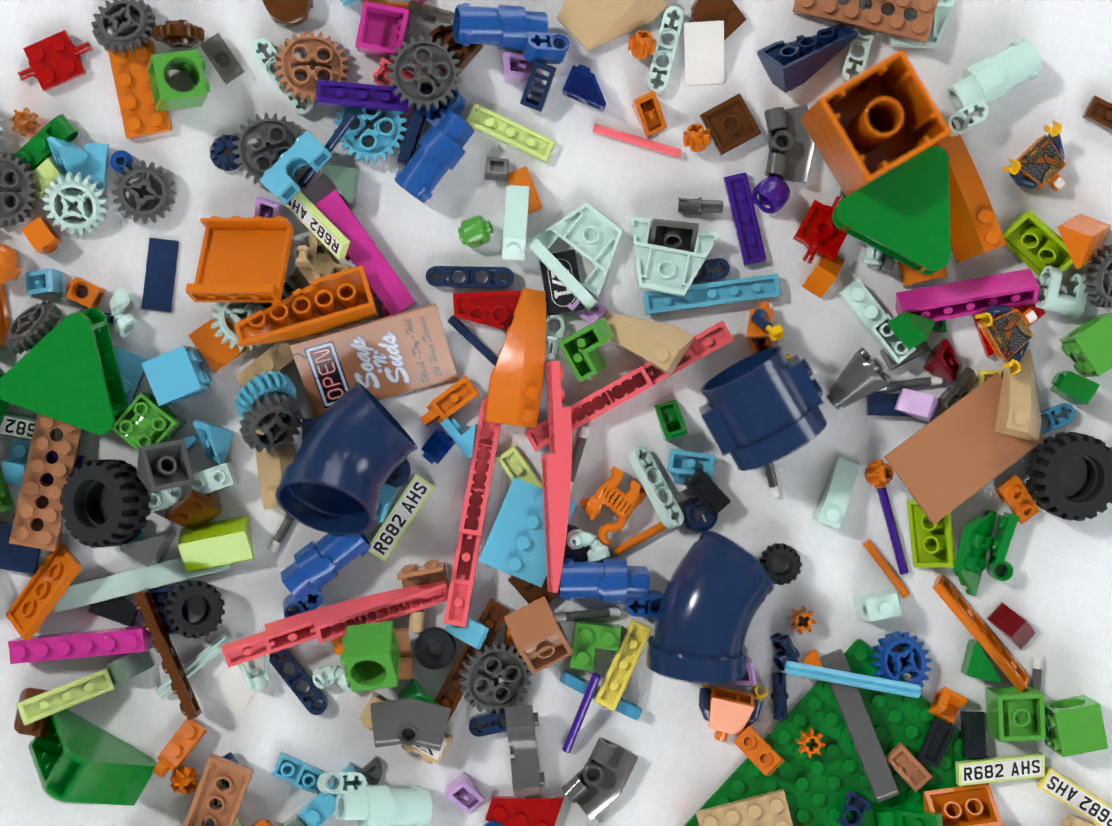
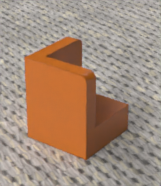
M943 687L934 693L928 712L952 724L955 722L959 708L967 704L968 699L947 687Z

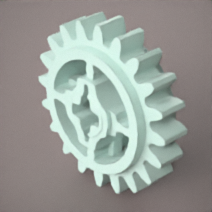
M71 171L66 174V178L59 174L57 180L52 179L49 183L51 186H47L44 190L47 195L42 200L48 203L45 204L43 209L51 211L47 218H55L53 226L59 223L62 224V232L68 227L71 235H73L76 229L80 235H83L85 228L91 233L94 226L98 228L101 225L100 220L103 221L106 218V215L102 212H106L109 208L103 205L108 200V197L100 196L104 192V188L96 189L98 181L90 183V175L82 179L81 172H78L75 178ZM67 188H77L81 191L68 190ZM59 195L62 197L61 202L63 203V210L59 205ZM88 197L92 201L93 211L89 210ZM70 216H77L79 218L83 216L84 219H75Z
M217 302L218 305H213L211 309L215 313L210 316L211 320L216 321L211 325V329H218L215 337L223 336L221 344L229 341V349H232L237 344L238 350L242 351L243 347L239 346L234 324L240 321L241 316L244 318L250 316L252 310H245L244 308L248 303ZM235 304H244L243 307L239 309H227ZM225 318H227V322H229L232 325L233 331H231L226 325ZM253 345L246 347L249 351H251Z

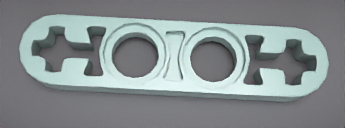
M864 0L860 5V9L868 10L865 6H868L871 2ZM854 27V30L858 32V37L849 44L841 70V78L844 82L850 80L849 74L846 71L852 68L853 62L861 63V65L857 64L855 66L854 73L859 75L864 72L875 32L870 31L869 35L862 36L858 28ZM854 46L863 48L864 55L857 58L852 54Z
M677 6L668 7L664 12L648 74L647 89L649 92L654 90L656 94H661L666 89L684 19L683 11ZM672 12H675L679 20H675L673 29L664 28V26L669 27L670 18L667 15L670 16ZM664 34H671L674 37V43L665 45L661 37ZM658 56H666L669 64L666 67H659L656 63ZM657 72H666L667 74H661L660 83L663 86L655 89L651 81H655Z
M257 39L252 45V52L294 111L301 116L309 115L313 111L314 103L310 105L309 98H305L304 102L308 100L306 104L308 108L306 110L303 108L298 109L300 104L296 98L292 101L290 100L293 92L285 93L284 85L279 86V80L282 77H275V74L270 71L271 65L277 62L273 55H276L278 52L267 39ZM260 45L264 47L269 46L266 48V51L272 58L268 61L262 52L258 54Z
M535 238L528 245V248L588 310L597 303L594 297L538 239Z
M644 446L635 448L629 453V461L661 522L668 529L680 526L684 521V515L653 456ZM648 472L653 475L654 483L648 479ZM659 492L664 495V503L658 497Z

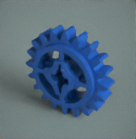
M896 631L893 634H885V638L878 639L880 645L872 647L877 652V654L870 655L872 659L876 660L875 663L870 664V667L877 669L872 675L880 676V678L916 684L922 688L924 687L922 681L929 680L925 672L932 671L930 667L926 666V663L932 661V659L925 658L929 650H922L924 642L916 643L917 636L909 637V632L901 634L900 631ZM895 645L903 646L900 651H890ZM907 673L911 675L906 681L899 680L901 675Z

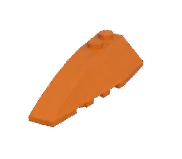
M952 121L951 124H952L953 128L956 129V127H955V125H954V123H953V121ZM947 135L933 146L942 147L948 154L950 247L956 263L1004 246L1006 243L981 178L961 136Z
M363 265L317 278L311 282V285L292 292V295L283 299L281 303H272L271 307L263 311L259 310L235 323L234 328L239 346L259 345L310 336L378 317Z
M523 288L513 314L514 319L511 327H508L505 335L507 336L503 348H500L495 369H492L490 375L484 421L536 428L545 363L546 291Z

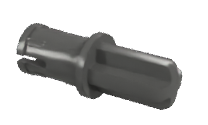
M699 197V199L679 198L678 213L693 212L698 213V215H701V212L722 213L723 201L701 200L702 197Z

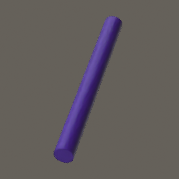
M886 486L885 488H877L900 575L909 573Z
M598 673L592 674L562 748L566 753L571 752L599 684L601 675Z

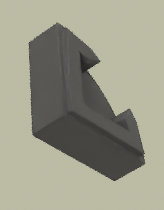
M884 254L882 266H880L879 270L885 273L892 271L895 263L893 258Z
M688 488L673 494L677 503L694 495Z
M377 756L359 770V773L364 775L368 784L378 785L382 775V766Z

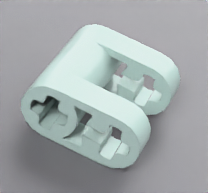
M1046 266L1039 278L1036 307L1074 318L1080 317L1084 312L1088 293H1084L1086 284H1083L1086 276L1077 273L1072 275L1068 282L1066 294L1059 292L1062 280L1061 269Z

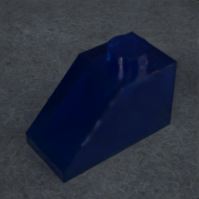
M579 64L578 67L573 65L562 90V95L604 112L606 101L594 73H591V69Z
M438 428L421 448L424 452L422 456L431 464L434 462L439 464L456 443L441 428Z

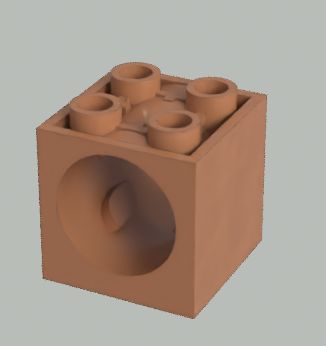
M545 596L504 616L516 648L532 674L574 654L560 622L556 621L553 615L554 611Z

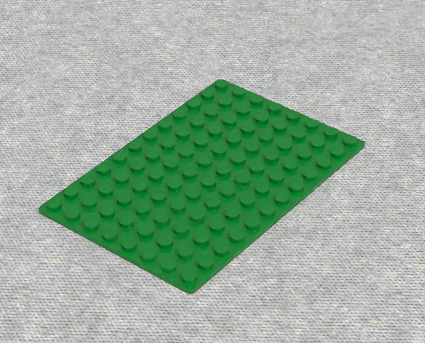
M856 639L844 652L851 673L873 676L872 674L877 669L870 667V664L875 663L876 660L872 659L870 655L877 653L861 639ZM902 676L899 677V680L906 681ZM818 680L788 712V719H782L764 738L785 761L770 776H765L747 757L699 810L783 789L793 826H842L837 823V820L846 802L844 797L850 789L872 803L868 813H863L861 823L858 826H878L877 809L893 807L924 811L923 793L925 791L959 786L956 784V761L983 758H962L961 731L956 727L938 769L917 760L932 776L917 792L887 762L899 795L877 803L829 682ZM857 687L884 756L901 742L916 758L933 717L942 720L928 712L931 703L921 694L919 698ZM809 728L814 730V734L820 732L823 736L819 741L825 743L824 747H820L821 755L814 753L811 758L807 756L806 751L803 753L798 751L802 745L797 744L795 739H800L802 736L801 730L805 733L809 732ZM812 738L810 742H806L808 747H810L811 743H815ZM850 812L846 815L847 821L852 817ZM696 813L684 826H699Z

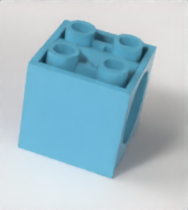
M181 346L141 363L159 406H171L211 389L210 383H212L208 371L203 370L201 365L203 358L198 349L195 350L194 347Z

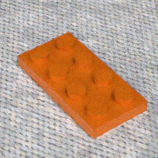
M150 40V44L143 42V50L135 47V54H132L130 49L127 50L126 55H123L121 50L117 54H113L111 49L108 50L125 136L128 140L173 131L169 111L156 112L147 70L151 55L157 54L153 40Z
M59 542L57 552L51 551L5 614L22 639L31 640L83 568L66 544Z

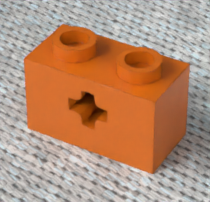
M748 726L733 741L765 776H770L785 761L751 726Z

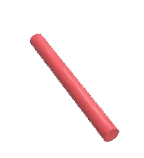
M596 123L593 128L594 133L679 158L682 150Z

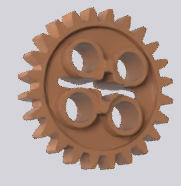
M313 30L310 31L309 36H306L305 32L301 31L300 38L293 33L292 41L286 38L284 41L285 46L280 45L278 50L280 53H276L275 56L277 62L274 63V68L279 69L276 71L275 77H282L279 80V86L286 85L284 92L292 91V99H295L298 95L301 96V103L305 101V98H309L310 105L313 104L314 99H316L318 76H325L329 81L338 82L347 81L348 75L345 74L349 71V66L345 65L348 58L341 57L345 50H337L339 42L331 44V36L323 39L322 32L316 37ZM300 52L303 53L306 58L299 59L294 54ZM325 54L328 60H321L317 55ZM309 65H313L315 70H311ZM301 74L306 80L299 81L295 78V75Z

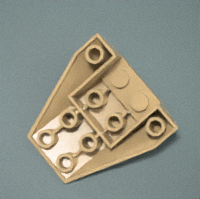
M566 0L557 19L588 52L653 22L669 7V4L666 0Z

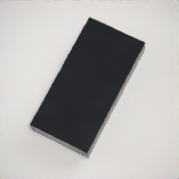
M701 467L683 482L713 516L731 502Z
M118 597L90 604L88 612L132 627L138 609L134 602Z
M960 711L962 758H987L985 712Z
M933 717L916 755V759L938 769L956 727Z

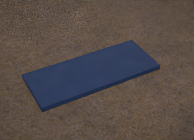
M149 238L141 309L164 312L172 311L179 241Z

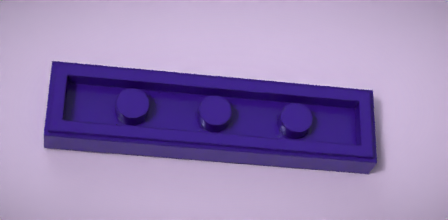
M317 80L316 105L408 112L409 101L405 100L403 103H400L402 95H393V92L397 89L396 87L389 88V86Z
M744 172L724 177L723 180L743 265L766 261L747 174Z

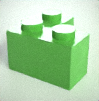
M604 317L558 342L579 382L594 376L607 367L597 347L605 344L615 336Z
M576 620L572 641V651L574 654L570 656V668L593 671L596 648L618 651L621 626L618 624Z

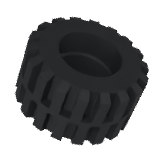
M186 580L182 584L175 585V588L167 593L169 596L167 599H164L165 608H163V614L166 616L164 619L169 624L170 629L186 638L200 639L202 636H209L211 631L215 632L218 629L216 627L218 623H222L223 619H221V616L225 615V610L223 609L225 603L220 597L222 596L221 593L214 586L199 580ZM191 596H200L206 604L205 614L197 622H187L182 616L183 603Z

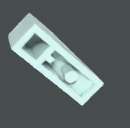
M506 185L502 259L525 261L529 186Z
M841 457L837 458L813 517L814 520L839 530L849 504L860 465Z

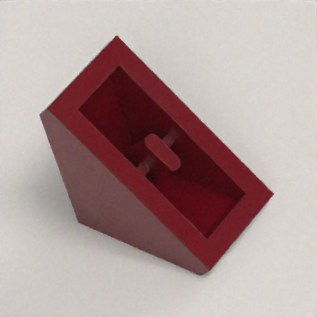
M943 339L930 351L923 369L950 384H955L962 364L949 340Z
M1002 602L987 618L990 623L1019 649H1022L1036 634L1026 620Z

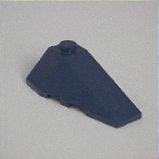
M840 24L818 30L817 35L811 37H804V35L796 36V41L785 44L783 40L775 42L757 51V56L772 84L786 93L809 80L858 37V32L848 25Z

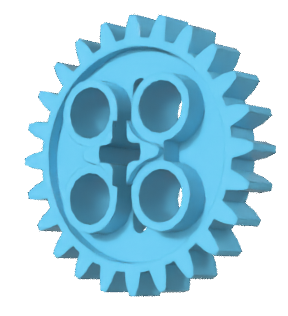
M342 107L343 112H335L340 117V120H333V123L337 126L341 124L349 111L354 112L357 115L356 119L360 121L358 129L352 130L349 128L338 142H345L341 149L343 151L350 149L348 152L349 157L356 153V160L358 162L364 157L366 164L369 163L370 158H373L375 163H378L380 156L387 161V153L395 156L394 147L401 149L398 141L404 140L401 133H406L407 128L402 125L408 122L407 119L400 117L405 112L378 110L375 115H368L367 109ZM382 114H387L386 117L377 121L382 116ZM368 122L374 124L375 129H367L366 124ZM391 123L392 130L389 133L381 132L383 124ZM362 133L360 138L356 140L355 136ZM367 137L375 139L372 147L367 148L363 146V142Z

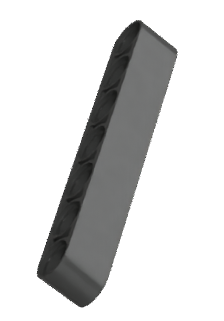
M841 649L819 657L824 668L851 672ZM829 682L875 800L878 803L899 795L858 688Z

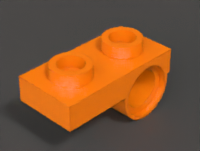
M1011 475L994 488L997 495L1008 505L1011 512L1019 516V523L1024 524L1040 511L1024 484L1016 475Z

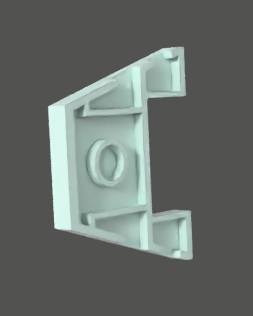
M938 0L926 44L887 35L890 46L937 48L955 0ZM884 5L881 12L889 16L894 13V8L891 5ZM907 10L903 14L904 18L908 21H913L917 17L916 12L913 10Z
M586 202L539 235L530 239L528 244L536 238L549 250L558 238L562 239L595 265V268L581 285L598 297L623 230Z
M631 216L630 222L639 288L684 297L716 242L719 233L698 230L694 252L648 244L651 220Z

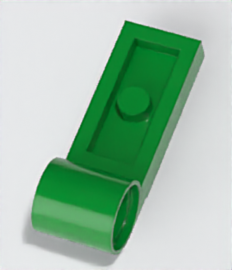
M64 114L58 115L15 153L16 158L23 157V164L30 163L29 171H34L52 155L47 141L48 137L51 136L72 142L79 133Z
M1006 512L998 519V532L996 537L992 538V544L989 548L991 550L990 558L986 567L988 575L999 581H1007L1013 575L1012 565L1004 560L1019 516ZM1002 564L1004 571L1001 575L997 576L996 567Z
M893 807L876 810L878 826H943L941 813Z

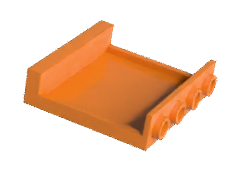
M217 216L201 218L200 221L206 229L194 284L187 283L185 292L194 302L281 303L294 228L288 219L282 216H275L274 218H263L260 216H253L252 218H242L239 216H232L231 218H220Z

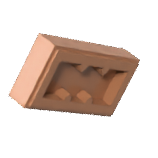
M901 742L885 756L886 761L915 792L932 778L931 774Z

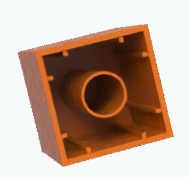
M903 49L820 97L800 119L845 196L857 191L952 133Z

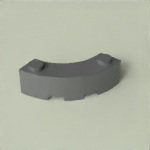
M532 704L505 707L510 755L515 756V758H510L514 797L541 795V786H545L544 772L540 773L535 731V726H539L538 712L533 713Z

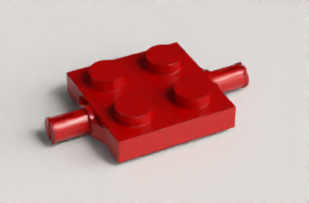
M63 30L23 48L29 60V68L17 73L21 81L32 76L36 77L42 90L46 92L86 74L81 54L91 51L93 48L89 41L76 46L71 41L68 32Z
M840 196L836 197L832 206L824 205L814 200L793 239L808 248L803 257L804 262L808 259L807 263L811 264L816 253L831 261L836 257L847 236V233L838 229L832 220V213L838 205Z

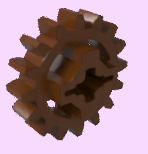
M167 20L165 24L153 27V38L155 41H161L165 45H170L171 48H191L193 44L203 43L204 29L193 25V23H188L187 20Z

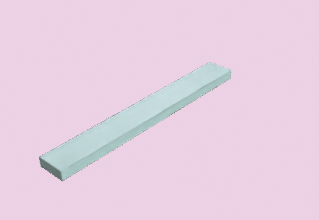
M181 557L158 563L151 567L146 566L69 586L66 593L54 606V613L134 594L145 588L150 590L232 569L233 566L229 564L187 573Z

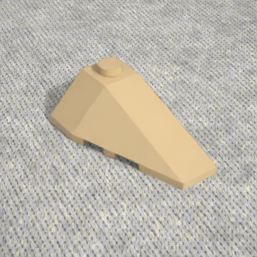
M607 311L603 316L615 336L611 339L612 342L669 376L672 375L695 337L674 325Z
M1026 349L1020 361L1021 370L1019 373L1009 376L1010 368L1004 369L994 432L1039 442L1042 418L1031 350Z
M256 430L257 434L264 435V432H261V430ZM288 441L286 442L287 447L285 448L280 445L278 452L271 448L270 452L266 453L263 448L259 453L255 448L264 510L280 507L275 493L284 469L293 462L296 456Z

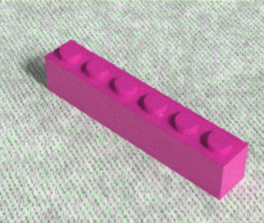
M336 190L314 204L350 241L345 259L347 261L352 260L356 267L363 265L373 298L378 296L383 304L380 305V308L387 317L405 312L416 304L414 298Z
M1024 269L896 293L895 310L897 315L905 311L932 319L934 322L983 313L992 305H1007L1012 308L1037 303L1039 284L1031 270Z
M144 625L37 635L33 636L30 641L18 637L8 641L10 664L145 652L153 648V639L151 632H148Z

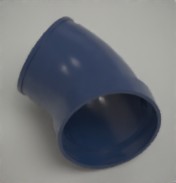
M357 381L349 391H346L321 416L303 441L293 462L284 469L275 493L277 503L290 517L312 529L335 535H357L364 533L374 523L380 505L379 493L385 482L396 468L408 458V455L416 451L418 447L389 411Z
M704 531L700 535L699 540L690 547L682 558L665 589L655 622L654 634L648 639L647 667L662 676L693 683L718 684L734 682L743 678L746 674L748 653L744 642L749 625L757 610L765 601L766 596L774 589L773 581L764 567L734 541L719 533Z

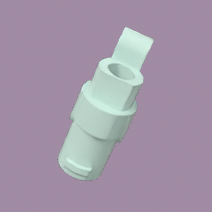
M1027 39L1015 40L1010 43L1009 48L991 58H982L963 69V80L946 90L950 103L957 111L945 120L952 132L949 136H958L982 122L989 114L987 105L1005 96L1008 89L1024 80H1032L1037 77L1042 70V61L1038 51ZM973 111L979 112V115L968 119L967 116ZM952 119L960 123V129L953 128L951 124Z
M327 772L320 775L317 780V787L322 793L337 794L335 805L336 820H357L359 826H427L430 822L432 815L431 794L427 788L420 785H414L411 788H389L387 785L366 784V778L358 772ZM329 777H332L334 780L332 789H329L327 786ZM344 781H355L356 784L355 786L344 785Z

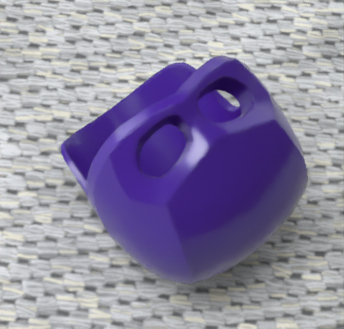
M769 176L763 179L752 192L754 203L765 213L779 211L790 197V189L787 183L778 176ZM763 204L768 205L770 208H765Z

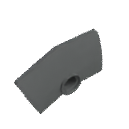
M806 104L790 109L776 107L764 112L770 139L765 176H778L785 181L808 182L815 144L800 120L808 111ZM776 139H782L785 143V148L778 146Z
M415 698L371 703V720L376 748L403 744L405 746L417 745L437 751L441 750L451 708ZM407 728L412 729L415 735L412 737L406 736L404 730Z
M599 737L584 768L562 787V790L592 820L621 794L638 757L627 749ZM595 768L600 773L596 777H591L587 772Z

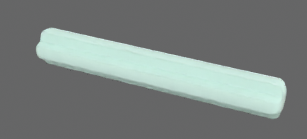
M222 634L183 667L188 679L222 651L221 645L231 642L226 634ZM170 678L156 689V693L162 699L173 692Z

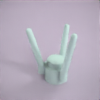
M270 654L264 656V671H261V668L252 669L250 661L245 662L246 668L243 663L238 664L250 691L260 690L268 685L267 680L271 679L269 673Z

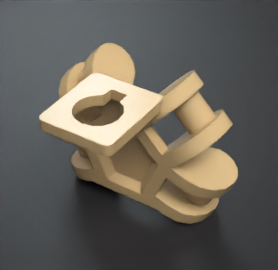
M309 235L307 246H297L296 253L298 258L295 259L294 264L297 268L292 273L294 276L292 281L294 283L300 282L298 276L304 279V286L300 283L298 289H303L311 285V282L317 278L351 269L352 267L348 264H337L330 255L329 250L315 235ZM317 246H320L321 253H317Z

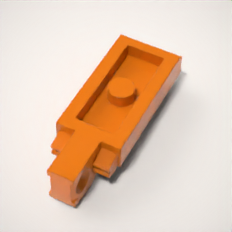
M465 376L429 402L430 404L426 407L429 412L420 419L426 427L435 420L439 424L480 394L468 377Z
M186 718L160 752L157 758L159 762L152 772L158 777L164 778L169 770L174 771L177 767L180 768L208 730L194 719L188 720Z

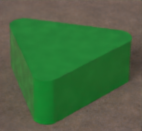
M930 146L846 196L833 210L832 220L834 225L841 231L921 274L931 275L942 270L948 265L951 258L949 162L947 152L940 146Z
M87 308L66 316L0 378V399L94 434L102 435L109 432L128 408V403L106 315L100 309Z
M68 709L50 715L46 737L35 736L28 746L44 792L51 798L63 803L134 806L154 773L152 772L157 765V762L150 756Z

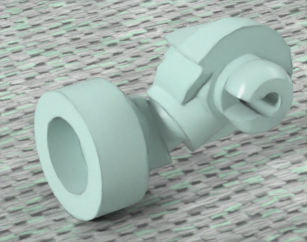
M119 288L114 292L109 304L111 316H114V330L121 337H126L136 329L138 320L131 314H124L129 302L133 300L132 292Z
M574 529L567 534L566 541L571 549H580L583 546L589 547L586 552L588 562L602 560L610 556L608 546L603 545L599 539H595L596 535L581 529Z
M331 665L325 668L320 667L313 672L312 680L318 688H328L329 685L338 679V685L344 691L351 689L350 682L347 683L345 680L346 668L342 666L340 668L339 665Z

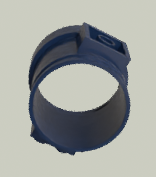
M780 346L767 348L731 365L701 387L700 391L707 399V403L699 407L701 417L722 455L725 456L730 453L739 470H753L775 462L810 442L826 427L827 421L819 408V405L824 403L821 398L824 392L816 379L811 380L810 376L813 375V372L805 359L800 360L797 355L790 359L785 358Z

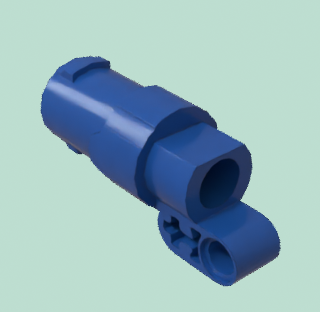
M469 3L458 4L455 8L453 37L455 43L463 46L485 44L494 45L499 49L523 50V57L527 61L534 63L537 60L545 64L562 63L570 46L569 39L565 35L548 33V18L545 12L526 11L523 6L499 5L498 8L470 6Z
M451 90L454 97H456L455 100L449 103L451 99L446 97L447 105L444 106L441 102H438V110L433 105H430L429 112L426 111L425 117L431 126L418 142L420 146L403 170L399 169L394 178V181L422 203L431 199L433 196L431 192L449 169L453 170L466 153L463 146L475 132L459 116L466 104L465 98L459 91Z
M327 533L317 542L311 541L294 554L295 562L281 571L282 582L291 593L283 601L285 618L314 610L321 605L323 601L321 588L337 577L340 569L360 554L364 556L371 548V544L364 533L357 535ZM291 606L299 607L296 611L288 610Z
M572 558L563 560L557 594L559 598L571 601V598L600 599L601 602L623 603L627 613L631 616L657 617L659 606L652 607V603L657 600L661 601L663 598V593L660 591L649 590L650 573L645 566H627L625 559H602L601 562L573 561Z

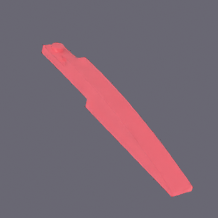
M723 320L694 336L695 339L672 375L734 340ZM645 363L569 406L571 407L572 431L666 379L669 375L649 363ZM548 419L537 424L536 428H530L525 431L535 451L549 444Z
M550 361L545 363L550 454H541L547 589L549 592L558 593L570 506L572 419L571 407H562V403L565 401L564 389H561V380L564 377L563 367L560 366V361Z
M482 398L443 620L444 624L466 627L501 427V423L484 421L487 399Z
M445 581L416 585L317 608L265 624L266 631L221 645V649L229 668L318 638L320 644L346 635L347 626L386 622L446 602L448 597L447 585Z

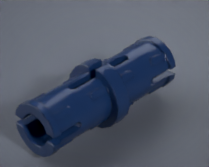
M771 673L773 693H771L774 708L773 719L781 720L783 718V720L788 719L787 699H789V693H786V673Z

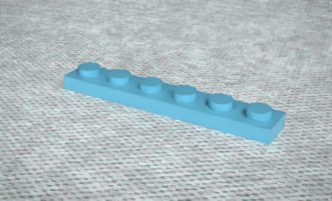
M778 273L690 285L684 297L656 291L642 292L645 315L781 296Z

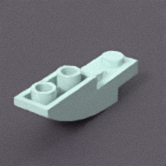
M859 278L839 292L862 326L897 364L916 350L915 347L908 350L890 329L887 322L892 319L891 316L884 312Z

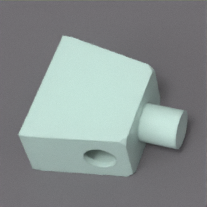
M895 588L853 596L858 619L873 622L901 615Z

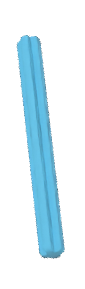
M786 661L784 668L786 674L914 698H919L921 694V687L911 683Z

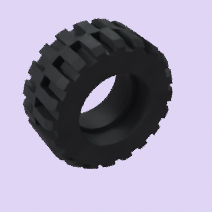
M1077 432L1056 433L1055 437L1049 436L1044 439V445H1037L1034 449L1036 454L1034 456L1030 455L1028 461L1031 462L1030 468L1026 467L1025 473L1029 475V480H1026V486L1032 489L1029 494L1033 500L1037 501V506L1046 510L1049 514L1069 521H1084L1086 518L1092 519L1097 517V512L1103 513L1108 509L1106 505L1108 502L1112 503V449L1107 447L1105 442L1093 436ZM1079 455L1086 463L1087 479L1079 492L1066 497L1059 488V472L1068 459Z
M115 459L89 460L82 465H78L73 470V473H70L67 477V484H64L62 488L63 497L60 498V504L63 506L61 515L65 518L66 522L64 524L66 528L71 530L70 534L76 540L79 539L78 541L81 544L91 548L122 546L132 542L142 532L141 528H144L148 521L146 517L150 515L151 508H148L149 502H151V496L148 495V489L138 478L137 469L132 464ZM104 487L107 488L111 497V511L107 520H105L100 508V497Z

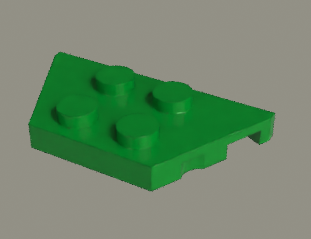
M986 510L985 517L978 516L963 527L953 571L958 576L960 584L967 586L966 594L977 595L981 575L986 568L987 551L992 544L991 535L997 512Z

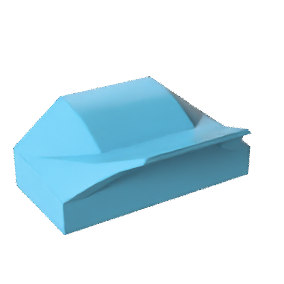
M670 449L667 472L672 475L674 483L685 485L683 482L700 467L712 478L715 455Z

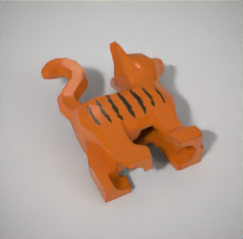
M614 466L610 470L611 477L598 487L594 495L583 497L580 501V505L589 516V520H594L600 514L603 505L610 508L617 515L616 523H606L598 531V539L605 546L611 545L607 533L617 532L625 527L633 509L640 505L647 495L644 488L634 480H631L629 483L630 489L626 493L617 488L622 480L623 472Z

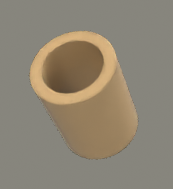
M419 610L410 613L409 632H424L425 611Z

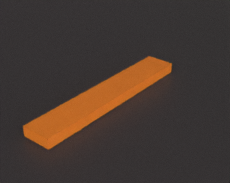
M943 574L937 577L932 587L1018 691L1026 689L1029 680L1027 673Z

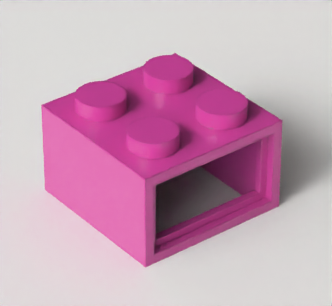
M364 1L355 44L357 51L390 58V55L398 56L395 48L403 49L402 41L407 42L411 21L410 11L408 9Z

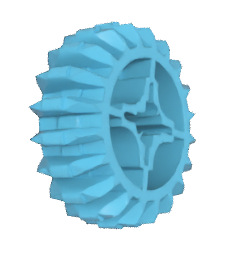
M273 370L267 374L263 371L260 376L255 375L254 379L247 380L246 385L240 386L241 391L236 393L237 399L235 402L237 412L242 419H245L242 413L250 412L248 405L255 406L257 398L262 402L266 394L269 399H272L273 394L276 393L279 398L285 394L288 399L292 398L295 402L297 390L286 374H282L280 371L275 373ZM279 412V413H280L279 415H282V417H285V413H284V412Z

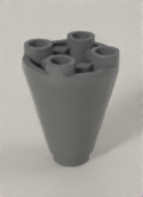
M863 347L853 355L829 390L830 393L826 396L830 403L838 410L885 388L892 382L891 378L884 371L881 373L883 370L882 366L875 359H870L871 356Z

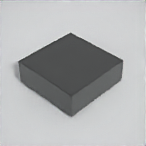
M487 157L484 179L507 182L509 159Z

